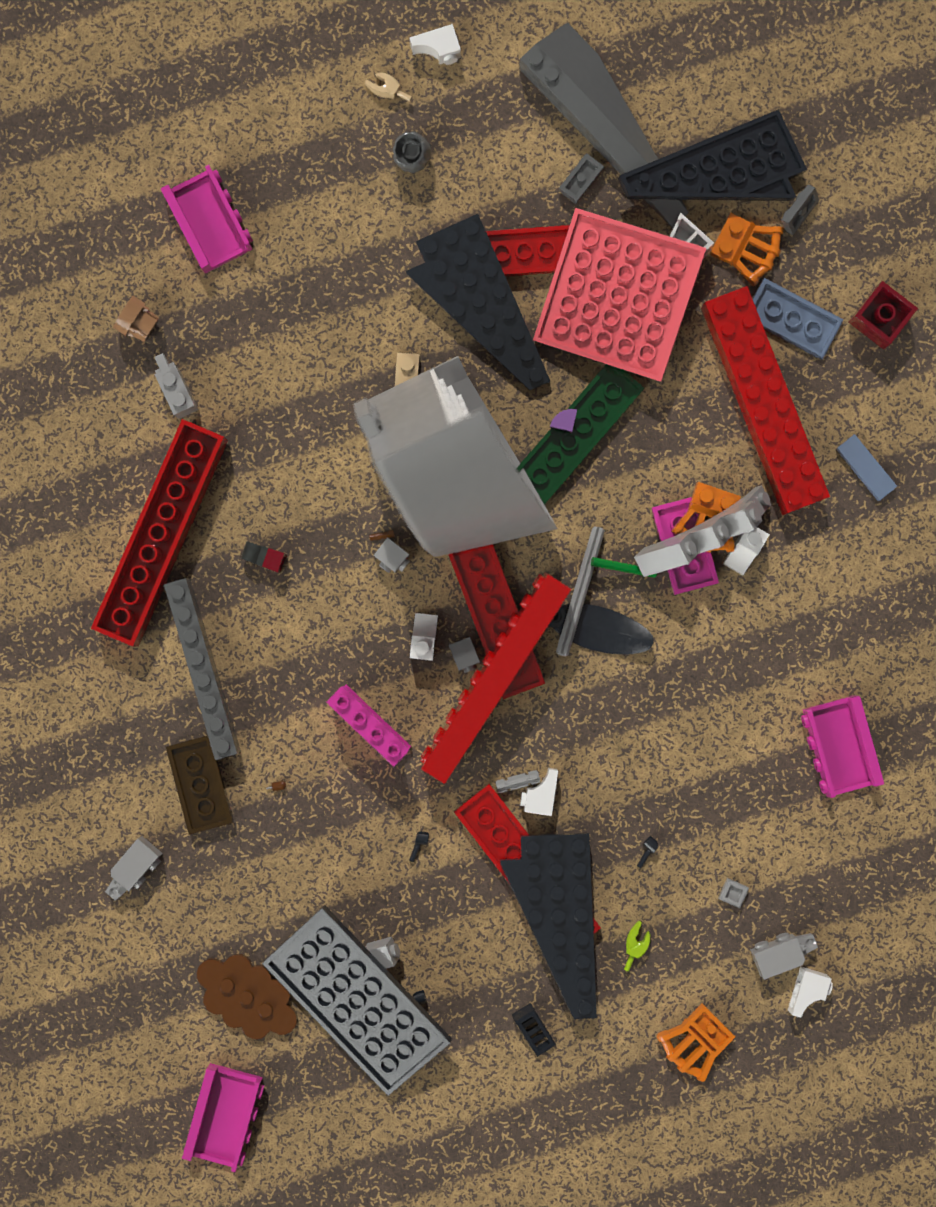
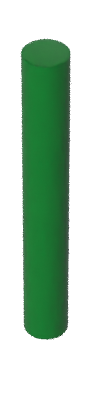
M596 557L591 559V566L643 576L638 565ZM657 573L649 575L647 577L655 578L657 576Z

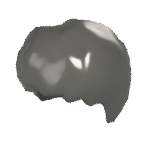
M406 131L395 140L393 160L404 172H419L426 167L432 158L431 144L421 134L414 131Z

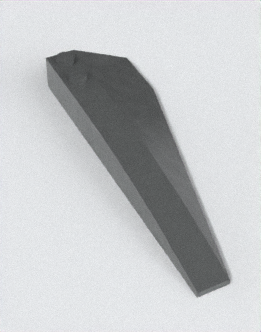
M568 22L536 43L520 58L519 69L620 175L658 160L598 53ZM644 199L672 229L680 213L684 216L689 214L682 200Z

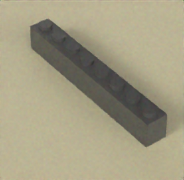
M185 578L164 584L214 758L218 760L241 752L191 579Z

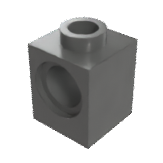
M470 637L449 645L458 670L463 669L464 673L477 668L476 664L480 661Z

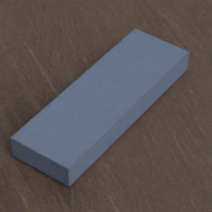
M855 434L836 448L837 452L877 501H880L897 487Z

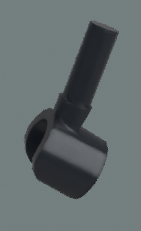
M420 831L416 834L414 849L409 861H415L420 845L428 844V832Z
M649 836L642 844L647 850L637 864L639 868L643 867L647 858L658 848V843L652 836Z
M424 990L413 994V998L420 1005L427 1003Z

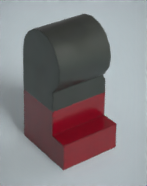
M246 541L241 559L281 573L287 554Z

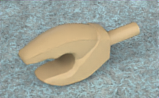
M375 74L378 79L385 82L383 86H378L376 83L368 80L365 81V85L379 97L396 99L399 96L409 102L412 100V96L400 91L401 85L389 74Z

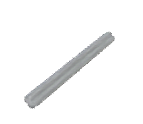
M596 526L592 528L556 653L558 655H569L594 570V566H591V559L598 556L605 532L603 528Z

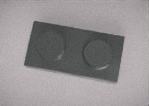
M586 153L559 187L558 191L577 204L602 172L604 166Z
M807 185L798 194L796 201L790 209L785 211L781 221L787 233L794 235L819 202L815 187Z

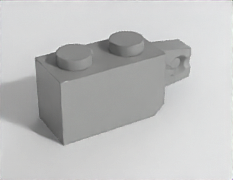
M163 353L155 356L154 358L159 369L155 370L156 374L154 375L173 415L180 419L199 410L180 369L174 362L169 364Z
M143 836L139 837L111 869L113 880L105 892L112 899L117 900L126 891L129 892L134 887L138 889L145 882L146 878L144 875L147 871L151 870L153 872L161 863L159 857L163 853Z
M782 933L777 935L774 941L756 943L754 945L755 948L750 949L759 975L765 980L802 966L805 961L804 955L818 948L811 933L799 936Z

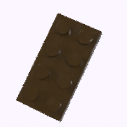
M208 735L167 746L166 751L188 834L233 823L234 820L219 763L214 758Z

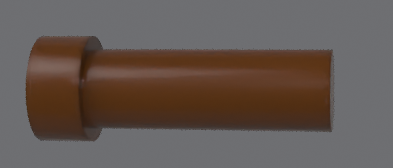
M394 529L388 532L369 534L370 541L386 538L393 539L395 538Z

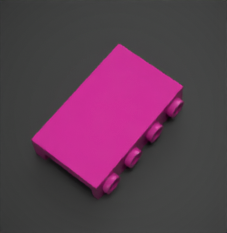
M209 165L205 166V172L173 188H170L169 185L160 188L205 274L253 250L250 245L253 241L247 229L242 230L239 223L243 222L238 210H232L229 204L233 200L227 189L222 191L219 185L223 181L217 169L212 171Z
M347 684L340 687L326 702L392 766H395L412 747Z
M853 695L802 709L804 715H801V720L804 728H808L810 737H807V742L810 750H814L816 759H813L815 770L820 772L822 778L819 781V785L823 794H826L829 798H834L838 794L871 785L879 786L884 784L860 696Z
M212 1063L209 1064L205 1072L182 1159L191 1161L193 1157L230 1166L232 1167L231 1172H236L238 1166H243L246 1152L242 1150L244 1143L249 1144L252 1130L249 1129L250 1121L255 1122L258 1108L255 1107L256 1099L261 1100L264 1085H261L263 1077Z

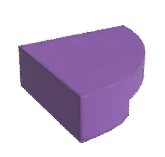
M567 409L558 413L552 420L550 428L572 433L577 409Z

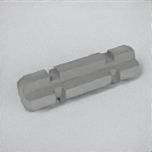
M537 770L528 772L527 775L522 773L508 777L506 781L504 779L497 780V791L501 794L508 792L507 789L512 791L526 787L529 783L531 785L540 782L539 773Z

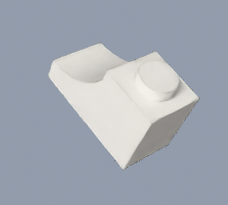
M453 24L410 37V47L413 55L419 53L429 54L435 57L439 64L445 63L446 65L453 64L461 58V49Z
M758 527L753 531L740 534L734 543V552H729L723 564L744 575L770 534Z
M415 613L410 658L433 661L438 615Z
M548 768L546 776L540 784L533 788L527 787L526 793L522 792L520 806H524V812L552 816L558 776L557 769Z
M800 966L788 1011L793 1016L801 1018L803 1012L811 1003L817 1000L825 1001L827 995H830L832 991V979L827 974Z

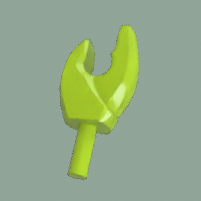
M641 921L635 923L627 936L626 953L629 955L624 970L628 972L634 958L640 959L650 945L651 935L649 931L646 932L642 941L636 940L642 924Z

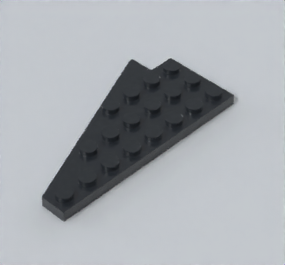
M778 109L620 175L618 180L627 199L792 201L796 198V194L789 179L805 173L807 168Z
M479 214L416 241L425 263L407 270V276L529 391L550 382Z
M589 833L520 835L521 858L500 859V864L573 1018H597Z

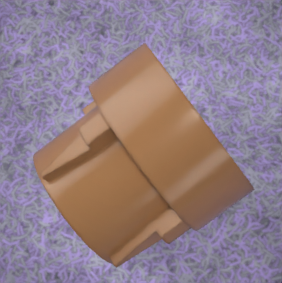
M133 295L120 313L113 328L125 336L128 334L145 342L158 322L159 317L146 307V303Z

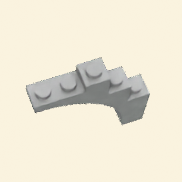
M762 485L755 487L738 502L709 520L674 537L644 547L634 557L643 577L687 565L698 554L722 547L730 537L755 530L762 522L761 516L771 506L769 495L764 491Z

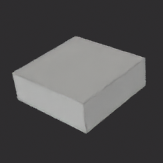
M727 878L718 899L740 908L749 887Z

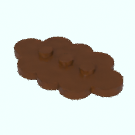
M234 954L229 956L225 962L216 958H209L204 960L198 967L197 980L207 989L203 997L204 1006L212 1014H222L223 1021L227 1026L231 1028L242 1027L244 1034L251 1039H261L270 1030L276 1034L285 1035L295 1028L297 1013L288 1004L291 993L276 978H272L271 972L265 966H253L247 956Z

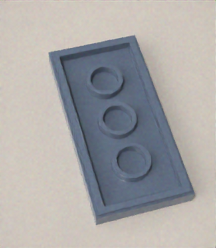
M766 278L763 279L753 298L764 330L821 360L824 358L844 320Z

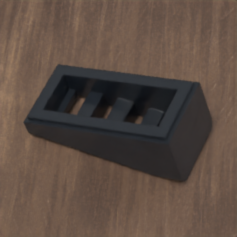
M531 1003L512 1014L515 1023L537 1057L556 1045ZM534 1022H537V1023H538V1024L534 1025L533 1027L529 1028L528 1030L525 1029L526 1027H528L529 1025L533 1024ZM539 1030H542V1031H543V1032L539 1033L538 1035L534 1036L533 1038L530 1037V1036H532L533 1034H535L536 1032H538ZM544 1037L547 1038L546 1041L539 1044L538 1046L535 1045V1043H537Z

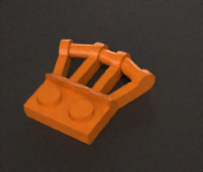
M730 213L710 255L736 267L752 286H755L765 273L772 270L775 258L779 257L781 253L780 239L784 228L780 226H757L752 221L749 222ZM752 234L772 235L771 245L753 237ZM747 244L768 253L766 258L762 259L746 251ZM742 257L760 267L752 273L740 261V258Z
M697 482L687 512L671 531L674 534L685 532L687 529L684 525L694 513L698 514L695 524L697 526L704 522L705 517L712 518L738 502L741 496ZM730 537L722 547L707 552L720 550L734 552L733 537Z
M703 1003L687 1019L685 1018L682 1024L672 1029L661 1031L656 1035L658 1041L662 1042L667 1054L666 1058L670 1062H674L681 1073L685 1072L693 1075L701 1082L706 1080L715 1058L735 1038L734 1034ZM688 1031L689 1034L676 1047H673L670 1039ZM696 1039L700 1045L687 1058L683 1059L680 1054ZM707 1050L708 1054L702 1067L692 1066Z

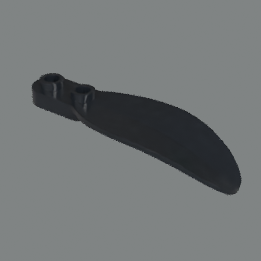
M570 604L561 605L556 612L557 619L551 620L548 625L559 635L562 633ZM583 604L572 643L603 653L637 654L649 650L653 646L654 640L652 634L635 620L611 609Z

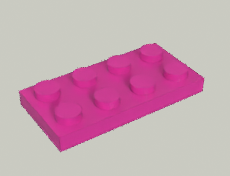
M692 497L651 508L660 542L678 535L674 534L671 530L687 512ZM694 513L685 523L684 527L687 530L695 527L698 514ZM711 552L700 553L689 564L668 570L674 595L719 583Z

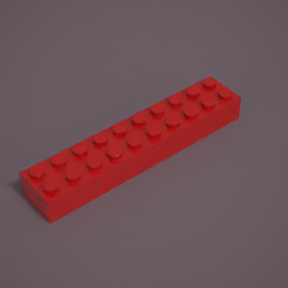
M748 286L706 301L702 305L701 310L782 515L829 498L830 495Z
M184 419L181 420L92 624V630L132 647H139L163 592L164 584L167 583L228 440L224 436Z
M544 572L543 576L538 574L532 584L534 587L531 594H525L520 602L522 608L518 614L515 612L512 614L507 622L509 628L505 633L502 631L495 641L496 648L493 652L488 651L482 661L483 668L481 671L478 669L475 671L470 679V688L462 691L458 698L459 705L456 709L451 708L445 718L446 725L444 728H438L433 736V745L431 747L427 745L421 755V770L443 784L446 783L571 591L567 585L547 572Z

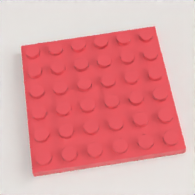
M575 208L533 341L662 382L707 248Z

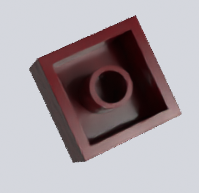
M881 281L871 291L848 323L879 347L885 349L894 341L918 308L884 281Z

